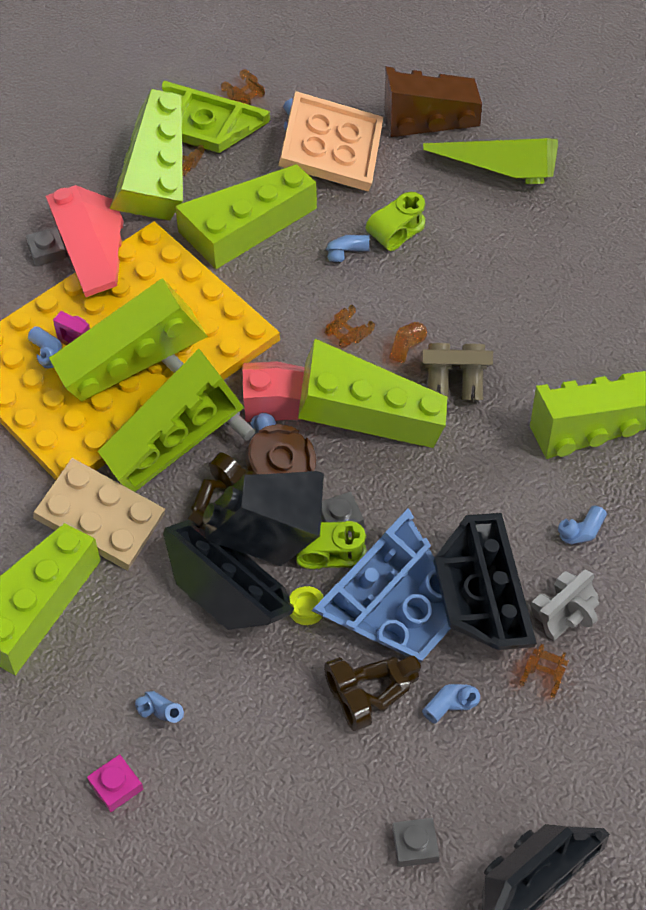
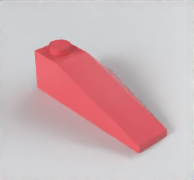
M77 185L69 188H60L54 193L46 195L45 197L85 297L116 287L120 263L118 251L122 243L120 231L123 228L124 221L120 211L110 209L113 199Z
M278 361L243 363L245 421L251 422V419L260 413L270 414L274 417L275 421L300 420L298 419L305 367Z

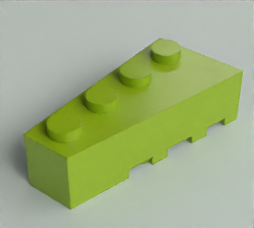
M151 89L139 110L131 143L124 159L122 173L118 179L115 196L111 202V210L170 221L176 213L175 206L182 204L181 95Z
M295 164L176 205L178 232L215 269H218L317 209L316 181Z
M162 278L49 357L65 388L82 402L208 336L191 308Z
M314 339L305 362L298 419L434 448L446 426L448 397Z
M198 349L98 450V453L123 486L136 492L244 409V407L205 355Z
M646 371L622 374L616 381H610L606 376L596 377L591 384L578 386L576 380L562 383L561 388L551 390L548 384L537 385L530 428L545 458L564 457L570 455L575 450L589 446L597 447L609 440L622 436L631 437L639 431L645 430Z
M64 523L0 576V667L16 676L98 566L101 559L95 538Z

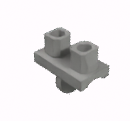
M584 569L576 576L564 571L554 584L557 595L553 599L545 594H539L531 602L533 616L543 623L547 637L555 641L569 627L574 628L579 623L585 627H591L598 621L594 609L599 605V597L592 585L593 573Z

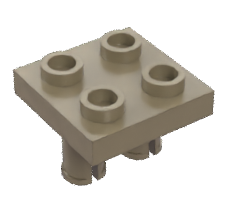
M429 343L428 349L421 351V365L428 368V388L437 392V385H439V393L447 396V400H449V369H452L453 366H459V369H463L461 400H471L472 386H474V400H484L483 371L493 365V351H485V344L462 345V350H450V343Z

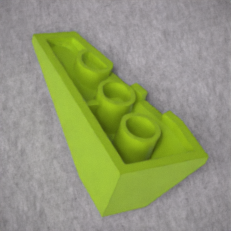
M551 138L423 143V150L514 178H525V184H544V177H553L558 149V139Z

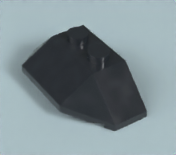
M502 513L466 515L433 561L449 627L496 650L535 647L537 642Z
M190 519L165 527L163 536L176 585L227 630L269 625L293 613L294 606L290 603V597L285 587L246 554L205 540V530L200 529L199 525Z
M550 824L543 825L535 833L532 830L527 831L515 843L514 848L516 850L506 859L502 856L497 857L485 869L484 874L486 876L482 890V910H538L605 849L610 834L604 828Z

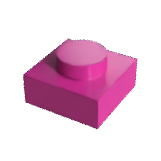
M60 311L53 319L57 339L65 345H68L90 329L89 324L79 316L73 317L63 311Z
M120 754L87 776L88 783L110 813L144 790L141 781Z

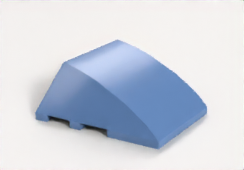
M408 508L312 611L407 657L415 656L421 662L451 628L448 625L433 562L435 557L429 549L431 545L427 538L423 539L412 521L414 516Z

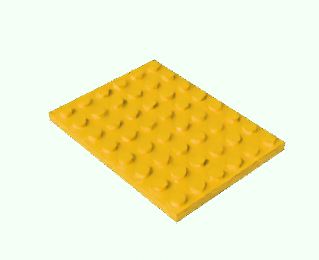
M155 221L122 241L118 251L120 263L116 287L85 297L76 273H73L0 321V423L55 480H57L71 458L96 471L104 466L106 462L98 453V450L174 373L160 361L81 402L65 388L55 368H45L38 362L37 355H40L41 348L28 340V334L33 327L38 326L57 338L53 319L60 311H63L73 317L79 316L83 318L91 329L163 278L191 308L208 336L174 354L183 363L200 349L222 379L225 380L242 368L243 363H249L280 341V332Z

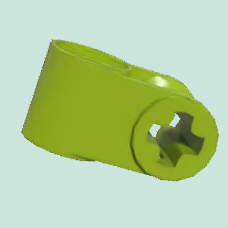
M416 192L401 194L396 200L371 215L366 223V232L387 250L394 251L398 249L405 241L424 229L425 217L422 212L425 209V199Z
M353 521L321 522L320 537L296 555V562L306 569L353 568L367 553L366 545L364 544L366 539L365 530L360 524ZM348 531L352 532V537H348ZM348 552H351V559L348 558Z

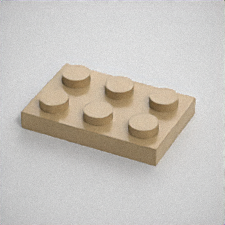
M71 458L34 511L33 519L53 530H57L66 523L96 539L100 556L128 571L163 518L165 508Z

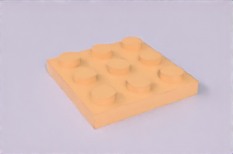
M295 91L278 166L287 168L297 164L308 175L369 192L373 181L384 117Z

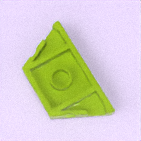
M165 80L162 82L163 91L181 95L182 142L221 153L270 121V111Z

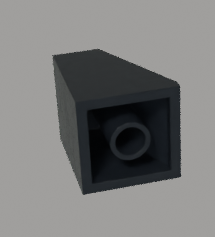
M310 471L244 475L233 486H229L224 494L214 503L211 502L207 506L203 516V522L206 524L204 539L269 563L283 566L320 537L324 473Z

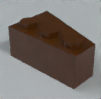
M385 66L384 112L391 137L480 126L482 101L475 78L439 74L438 77L423 76L422 71L412 70L411 74L396 72L394 67Z

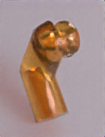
M412 322L400 327L396 332L389 359L405 363L409 347L426 339L428 331L425 325L420 322Z

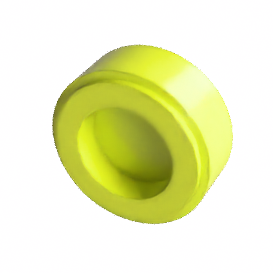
M303 586L295 589L290 594V603L294 606V611L290 617L296 623L312 625L322 619L323 616L312 611L324 597L318 589Z

